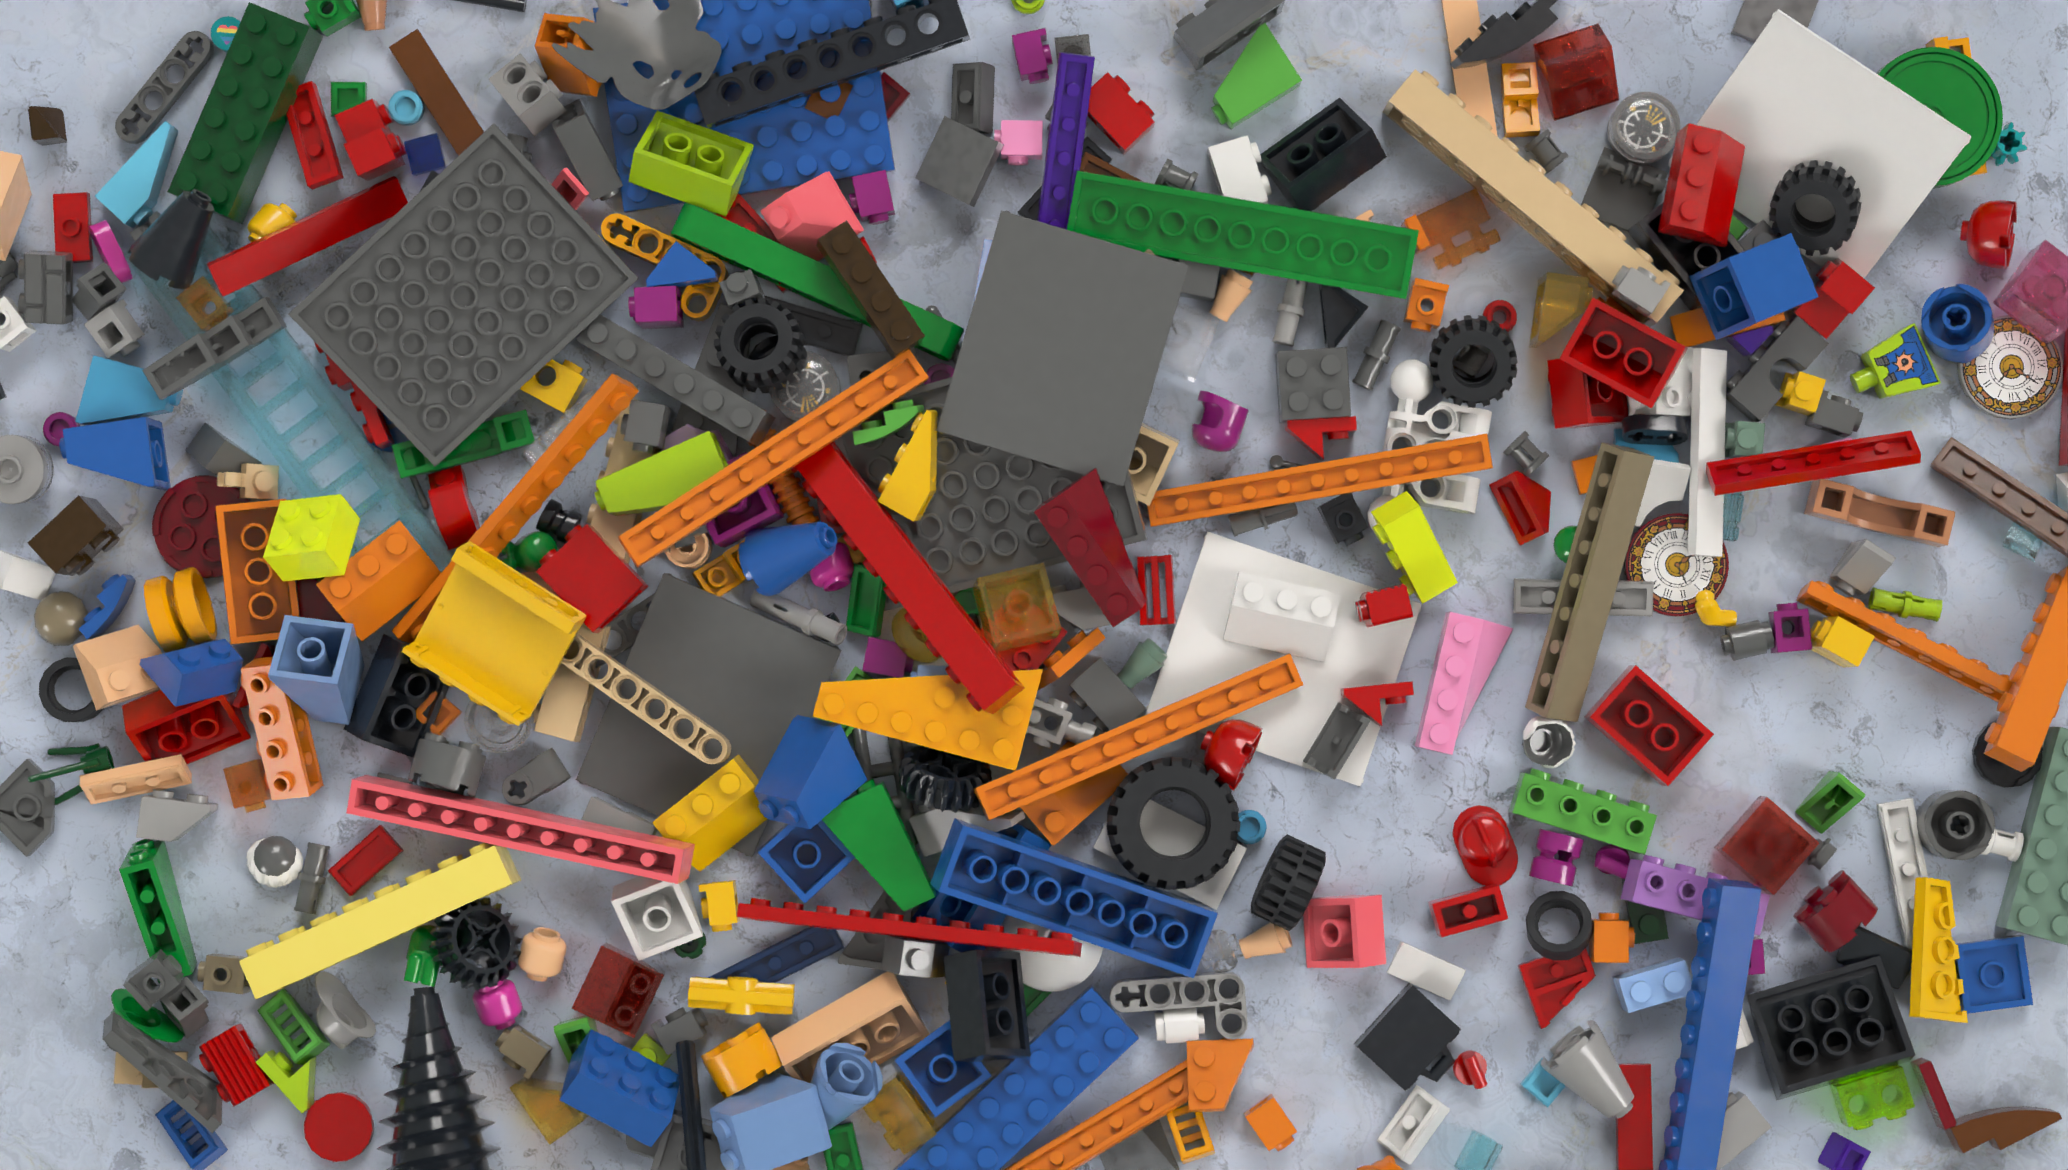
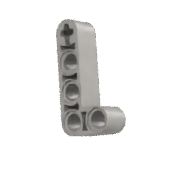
M1234 972L1196 973L1194 978L1182 974L1126 978L1117 980L1110 988L1109 997L1111 1004L1120 1012L1128 1013L1214 1006L1215 1025L1223 1037L1232 1040L1237 1039L1247 1029L1245 986L1241 978ZM1225 979H1233L1238 984L1236 994L1231 997H1224L1219 992V985ZM1192 981L1201 983L1204 988L1202 996L1195 1000L1187 998L1184 993L1186 985ZM1145 984L1144 996L1146 1004H1140V997L1129 998V1004L1126 1005L1122 1004L1121 999L1115 998V994L1121 993V987H1128L1130 993L1140 992L1138 985ZM1156 984H1164L1169 988V996L1163 1002H1155L1150 997V990ZM1233 1013L1240 1017V1026L1235 1031H1226L1222 1028V1019L1227 1014Z

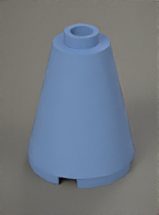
M835 1043L823 1051L817 1060L810 1082L817 1086L828 1131L873 1101L882 1089L883 1076L879 1065L875 1060L871 1063L864 1056L866 1051L849 1043Z

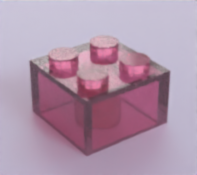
M2045 239L2028 252L1993 303L2047 345L2065 333L2068 328V256Z

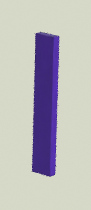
M1059 52L1037 221L1067 230L1077 171H1080L1095 57Z

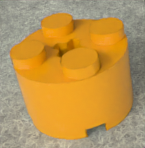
M760 1022L701 1055L703 1064L723 1099L750 1086L765 1076L766 1073L770 1074L782 1066L779 1055Z

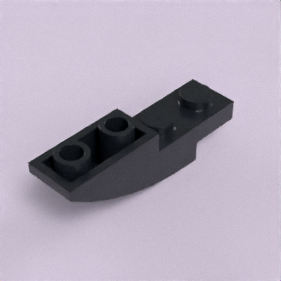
M1536 0L1531 5L1524 2L1511 16L1507 11L1498 18L1492 14L1478 27L1481 34L1474 41L1468 37L1454 50L1458 57L1450 65L1454 69L1473 67L1491 62L1519 49L1558 20L1557 16L1549 9L1558 0Z

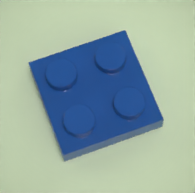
M2018 935L1956 944L1958 945L1960 959H1955L1957 979L1963 980L1964 994L1959 995L1961 1011H1967V1014L2033 1005L2024 936Z

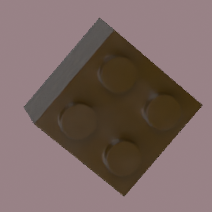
M78 495L38 532L28 544L55 574L70 576L78 574L80 576L93 566L95 562L92 559L101 550L107 552L118 543L120 538L117 535L124 528L97 499Z

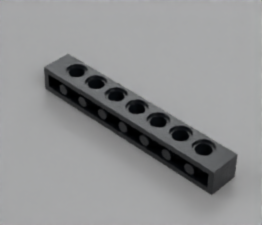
M928 0L929 5L917 9L915 5L905 6L896 10V16L885 20H883L882 16L873 17L864 21V27L853 31H850L849 27L838 29L830 33V39L819 43L816 38L806 40L797 45L798 50L785 54L784 50H778L765 55L766 61L752 65L751 61H747L733 66V72L720 76L719 72L712 73L708 81L694 91L705 124L709 129L971 40L958 1ZM932 17L938 20L939 25L934 33L924 34L920 31V24L925 18ZM896 28L904 30L906 37L903 43L891 45L887 42V36L891 30ZM861 40H869L873 44L871 53L865 57L857 56L854 51L856 44ZM829 51H836L840 54V61L833 68H826L822 65V58ZM797 62L807 65V73L801 79H793L789 74L791 66ZM765 73L772 74L774 76L773 86L766 91L759 90L757 87L758 78ZM734 84L739 85L742 90L740 98L734 102L726 101L724 97L726 88Z

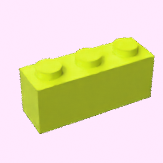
M1407 491L1371 511L1377 523L1372 527L1373 531L1382 545L1387 543L1390 550L1385 554L1393 568L1401 570L1403 576L1398 579L1401 584L1407 587L1409 596L1414 593L1423 604L1458 583L1419 504Z

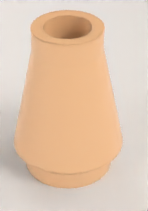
M1229 268L1226 275L1222 274L1213 306L1209 313L1227 322L1233 312L1251 293L1252 290L1249 288L1253 281Z
M1271 922L1247 937L1239 939V945L1245 959L1286 953L1285 949L1293 946L1289 931Z

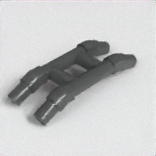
M858 728L854 729L852 734L855 755L867 781L873 778L894 775L897 796H891L896 809H900L902 822L913 845H917L918 840L909 821V818L915 815L912 800L906 798V793L900 791L901 784H899L898 777L899 766L904 758L903 741L888 737L891 762L871 765L866 731Z

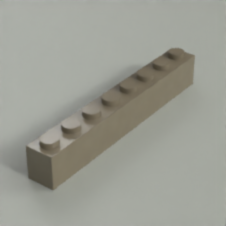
M1601 442L1525 708L1545 718L1578 722L1654 461V456L1630 447Z

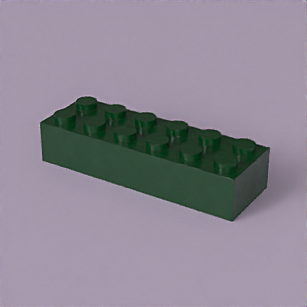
M248 3L167 191L168 193L178 197L183 191L191 192L193 189L202 191L211 198L210 203L214 207L213 213L243 224L287 122V111L290 105H294L297 98L295 93L299 85L303 84L323 36L310 26L253 3Z

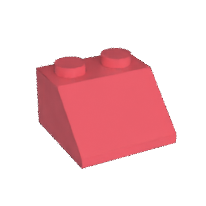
M1382 895L1311 898L1303 914L1307 968H1363L1386 964Z

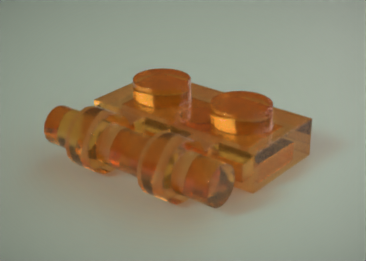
M1476 188L1417 215L1430 243L1428 249L1440 244L1444 252L1433 257L1438 270L1448 265H1451V267L1462 263L1463 258L1476 252L1482 254L1490 250L1489 246L1501 241L1496 229L1483 234L1479 225L1489 221L1491 218ZM1468 231L1471 240L1455 247L1451 238Z

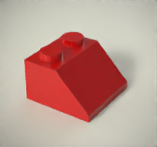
M1559 358L1547 360L1548 382L1551 390L1552 416L1555 429L1622 423V420L1629 416L1625 394L1565 363Z

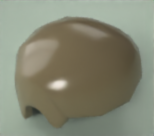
M53 592L38 604L34 614L35 628L41 638L53 646H68L73 644L82 634L79 628L86 623L84 617L88 614V611L82 600L70 592Z

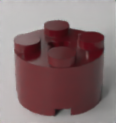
M1844 870L1836 873L1829 880V885L1824 889H1821L1819 886L1812 889L1803 899L1807 904L1802 906L1793 915L1799 925L1825 952H1833L1852 940L1857 935L1855 930L1861 922L1866 927L1878 910L1873 901Z

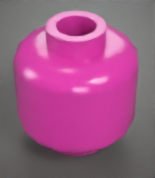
M837 542L835 552L809 571L815 586L823 588L826 592H832L845 588L850 584L854 564L848 546L842 542Z
M508 979L499 980L498 985L489 988L486 986L481 990H476L472 995V1001L481 1023L485 1026H495L497 1030L512 1026L516 1022L515 1018L523 1009L513 981Z

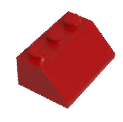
M1690 123L1677 132L1658 232L1726 247L1745 151L1743 144L1723 131Z
M1592 298L1559 359L1652 409L1673 377L1688 348L1607 304Z
M158 690L122 705L125 733L145 762L181 754L186 764H189L251 738L241 709L232 706L235 699L234 692L175 707L162 690Z

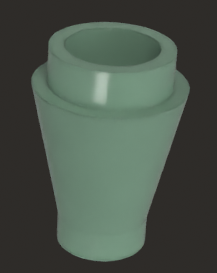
M1147 638L1143 643H1138L1117 676L1127 687L1133 689L1136 684L1164 666L1163 661L1168 656L1153 640Z

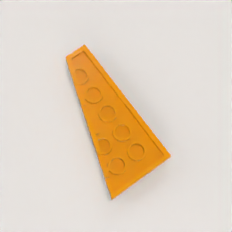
M1043 669L1012 671L1025 689L993 715L983 711V709L978 712L966 698L969 691L962 682L957 685L949 675L821 682L813 717L1016 771Z

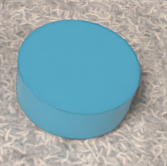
M401 90L391 97L388 110L390 116L397 123L403 126H411L419 122L423 117L424 104L416 93L410 90Z

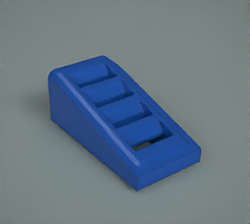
M172 1100L155 1115L192 1170H204L227 1152L228 1149L215 1131L211 1133L186 1110H184L186 1114L173 1123L171 1118L183 1108ZM192 1121L194 1125L184 1133H181L180 1129ZM200 1133L202 1137L191 1145L188 1141ZM206 1145L209 1146V1147H208L207 1149H205L202 1153H200V1154L197 1153V1152H198L199 1150H201L204 1146H206Z

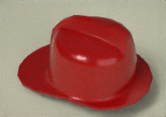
M1473 806L1461 812L1454 822L1452 833L1454 843L1466 871L1473 880L1481 885L1486 886L1493 883L1502 885L1511 879L1518 864L1517 849L1506 822L1500 813L1487 806Z

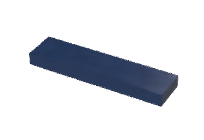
M808 927L710 977L716 979L750 977L758 979L759 982L776 983L844 949L845 945L835 929Z

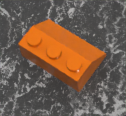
M399 520L348 560L344 575L325 577L316 586L345 622L354 624L356 635L363 642L421 597L441 572Z

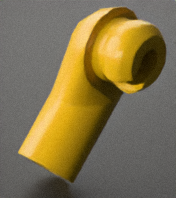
M1702 590L1696 594L1695 599L1697 603L1695 604V609L1701 622L1710 626L1729 627L1736 625L1737 613L1734 610L1720 609L1717 601L1714 600L1713 592Z

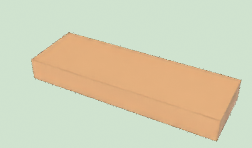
M181 754L80 775V787L92 805L153 792V789L164 790L192 783V773Z

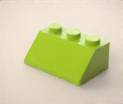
M657 110L634 150L628 182L726 217L738 194L754 145Z

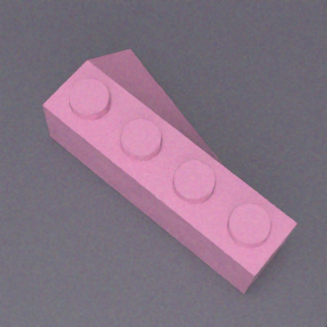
M1447 612L1445 614L1415 747L1453 755L1456 739L1513 628L1454 612Z

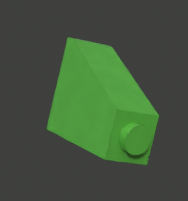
M1266 23L1258 27L1213 97L1215 105L1211 107L1213 114L1221 125L1227 123L1230 130L1298 88L1302 82L1299 74Z

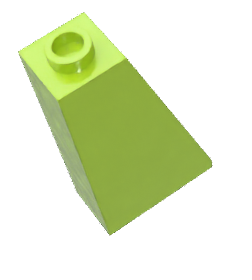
M707 431L596 480L595 483L598 491L594 492L601 510H607L609 514L614 516L658 511L727 467L728 463L716 434Z

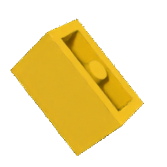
M1839 616L1824 617L1822 621L1817 620L1810 629L1812 651L1843 668L1858 667L1875 637Z

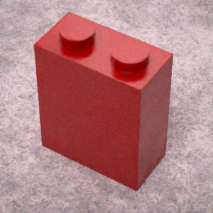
M589 524L583 527L577 525L565 536L564 539L567 543L558 551L554 548L539 561L542 566L536 572L562 600L586 614L587 616L583 623L593 633L598 634L633 602L648 585L593 526Z

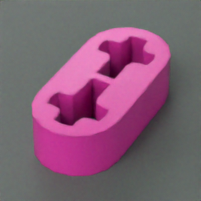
M104 220L89 226L90 235L103 263L105 262L121 283L133 279L129 265L108 222Z

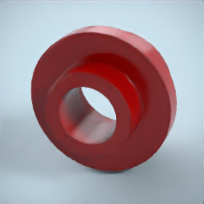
M1495 300L1485 307L1482 316H1485L1486 320L1491 322L1495 312H1502L1505 315V321L1499 324L1502 329L1505 328L1507 332L1512 330L1517 321V313L1513 305L1504 300Z

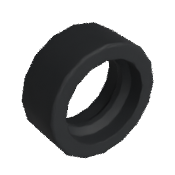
M66 657L55 661L44 671L39 682V697L43 707L52 717L63 722H84L95 718L103 709L96 711L93 700L86 707L79 710H69L57 701L55 696L57 679L66 671L72 669L81 670L77 658Z
M1550 891L1539 896L1529 907L1526 916L1527 938L1532 948L1541 956L1554 961L1569 960L1580 955L1589 944L1592 935L1591 913L1586 903L1575 894L1565 891ZM1561 907L1571 910L1579 920L1580 929L1578 935L1566 944H1554L1545 940L1538 927L1543 913L1549 909Z

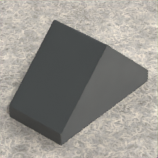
M204 423L185 450L204 468L217 476L218 472L241 473V464H262L258 459L207 423Z

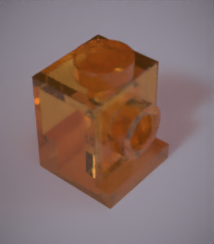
M204 276L176 297L201 330L206 332L234 312V309L222 297L214 283ZM214 302L216 310L211 314H207L205 311L206 305Z

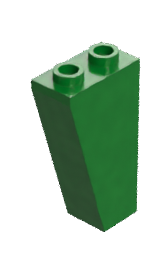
M874 779L865 782L856 790L857 794L846 798L822 819L903 912L936 897V891L930 884L931 881L884 781L875 784Z
M139 840L132 844L119 871L149 957L162 949L167 956L171 955L179 962L184 974L183 977L192 975L197 960L165 841Z

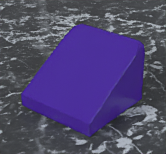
M1766 326L1732 335L1726 340L1743 357H1747L1774 332V328Z
M1832 1132L1818 1158V1162L1831 1170H1862L1871 1151L1836 1132Z

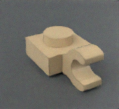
M241 464V473L218 472L217 486L240 488V498L278 500L279 466Z

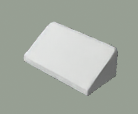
M1400 941L1387 973L1451 1000L1466 970Z
M1416 1085L1379 1136L1377 1142L1410 1165L1449 1113L1450 1108Z

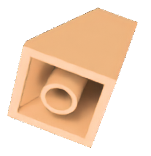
M0 151V260L2 261L7 259L32 195L22 155Z

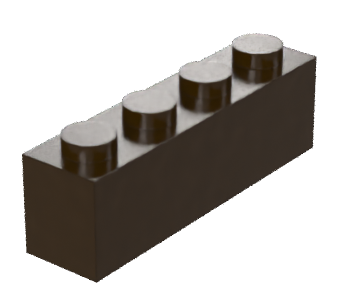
M847 220L817 240V248L892 359L923 341L925 335Z

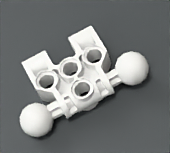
M1410 359L1400 362L1393 369L1390 377L1391 388L1399 399L1397 411L1389 412L1383 451L1392 450V444L1395 440H1403L1408 444V447L1489 434L1492 412L1489 410L1468 408L1466 405L1460 406L1442 401L1424 415H1418L1419 401L1425 399L1431 393L1434 385L1430 368L1424 362ZM1441 412L1447 416L1448 426L1446 429H1438L1433 425V413ZM1460 474L1429 479L1437 486V493L1434 497H1427L1421 492L1420 485L1422 481L1383 487L1382 496L1377 497L1370 504L1367 512L1368 523L1373 530L1372 527L1377 523L1371 511L1402 494L1405 486H1408L1409 491L1420 506L1475 514L1481 480Z

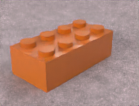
M286 499L215 506L230 644L277 640L284 616L299 617L295 580L283 582L263 558L279 503Z

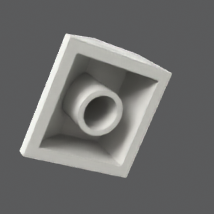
M638 876L613 886L611 902L638 961L703 936L691 890L686 880L675 884Z

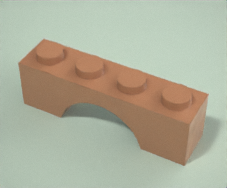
M1826 479L1812 481L1804 512L1806 515L1935 547L1948 545L1956 513L1955 511L1923 503L1906 502L1874 495L1859 490L1854 486Z

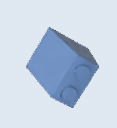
M289 615L284 616L268 677L316 721L346 725L350 723L365 666L354 624Z
M774 1071L709 1109L713 1121L712 1130L717 1137L721 1151L720 1159L726 1170H772L832 1147L817 1086Z

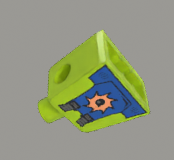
M1915 323L1900 329L1861 354L1865 368L1850 374L1851 384L1857 393L1874 387L1879 399L1930 388L1941 383Z

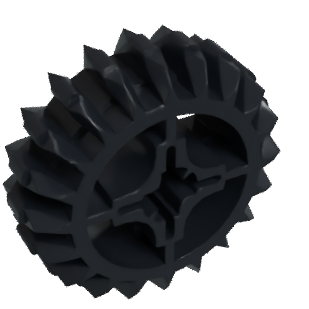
M925 746L911 747L909 752H905L899 766L898 777L899 784H901L900 791L906 793V798L916 800V805H926L929 810L936 808L940 809L941 812L951 810L957 813L959 809L969 811L971 807L977 808L980 806L974 788L992 781V771L990 770V764Z
M490 898L477 899L434 920L437 927L433 928L430 934L437 940L431 942L429 947L436 949L438 954L434 956L432 961L442 962L443 967H441L439 973H451L449 983L460 981L461 988L465 989L472 986L474 990H481L486 986L491 988L498 985L499 980H506L510 975L509 972L515 969L517 963L514 959L518 958L521 954V951L515 945L520 944L522 938L514 936V931L517 930L519 925H510L508 920L512 913L502 914V904L496 903L491 906ZM475 920L481 922L486 927L479 926ZM468 958L473 960L476 963V965L480 964L483 968H479L472 965L466 959Z

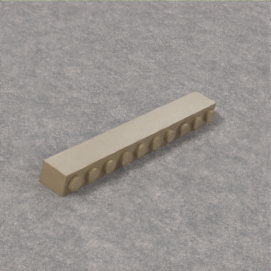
M630 404L614 420L618 427L615 438L610 437L606 446L605 457L609 458L606 471H600L597 480L660 452V449L657 448L653 449V454L633 451V444L624 441L625 435L621 434L620 431L623 415L629 414ZM592 503L588 512L587 523L591 524L629 565L630 556L618 540V536L640 523L643 513L614 516L609 514L607 510L602 511L598 503ZM582 623L578 634L604 651L611 627H605L597 634L593 633ZM573 640L565 654L570 660L579 654L580 647L575 640ZM596 661L592 666V673L598 679L601 666L595 668ZM560 663L545 690L542 704L538 703L533 712L532 723L536 724L534 731L573 742H580L595 686Z

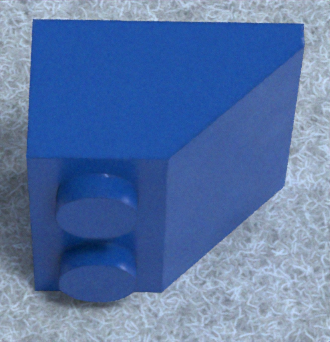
M220 639L143 658L140 660L139 665L173 705L177 707L236 692L243 658L226 639Z

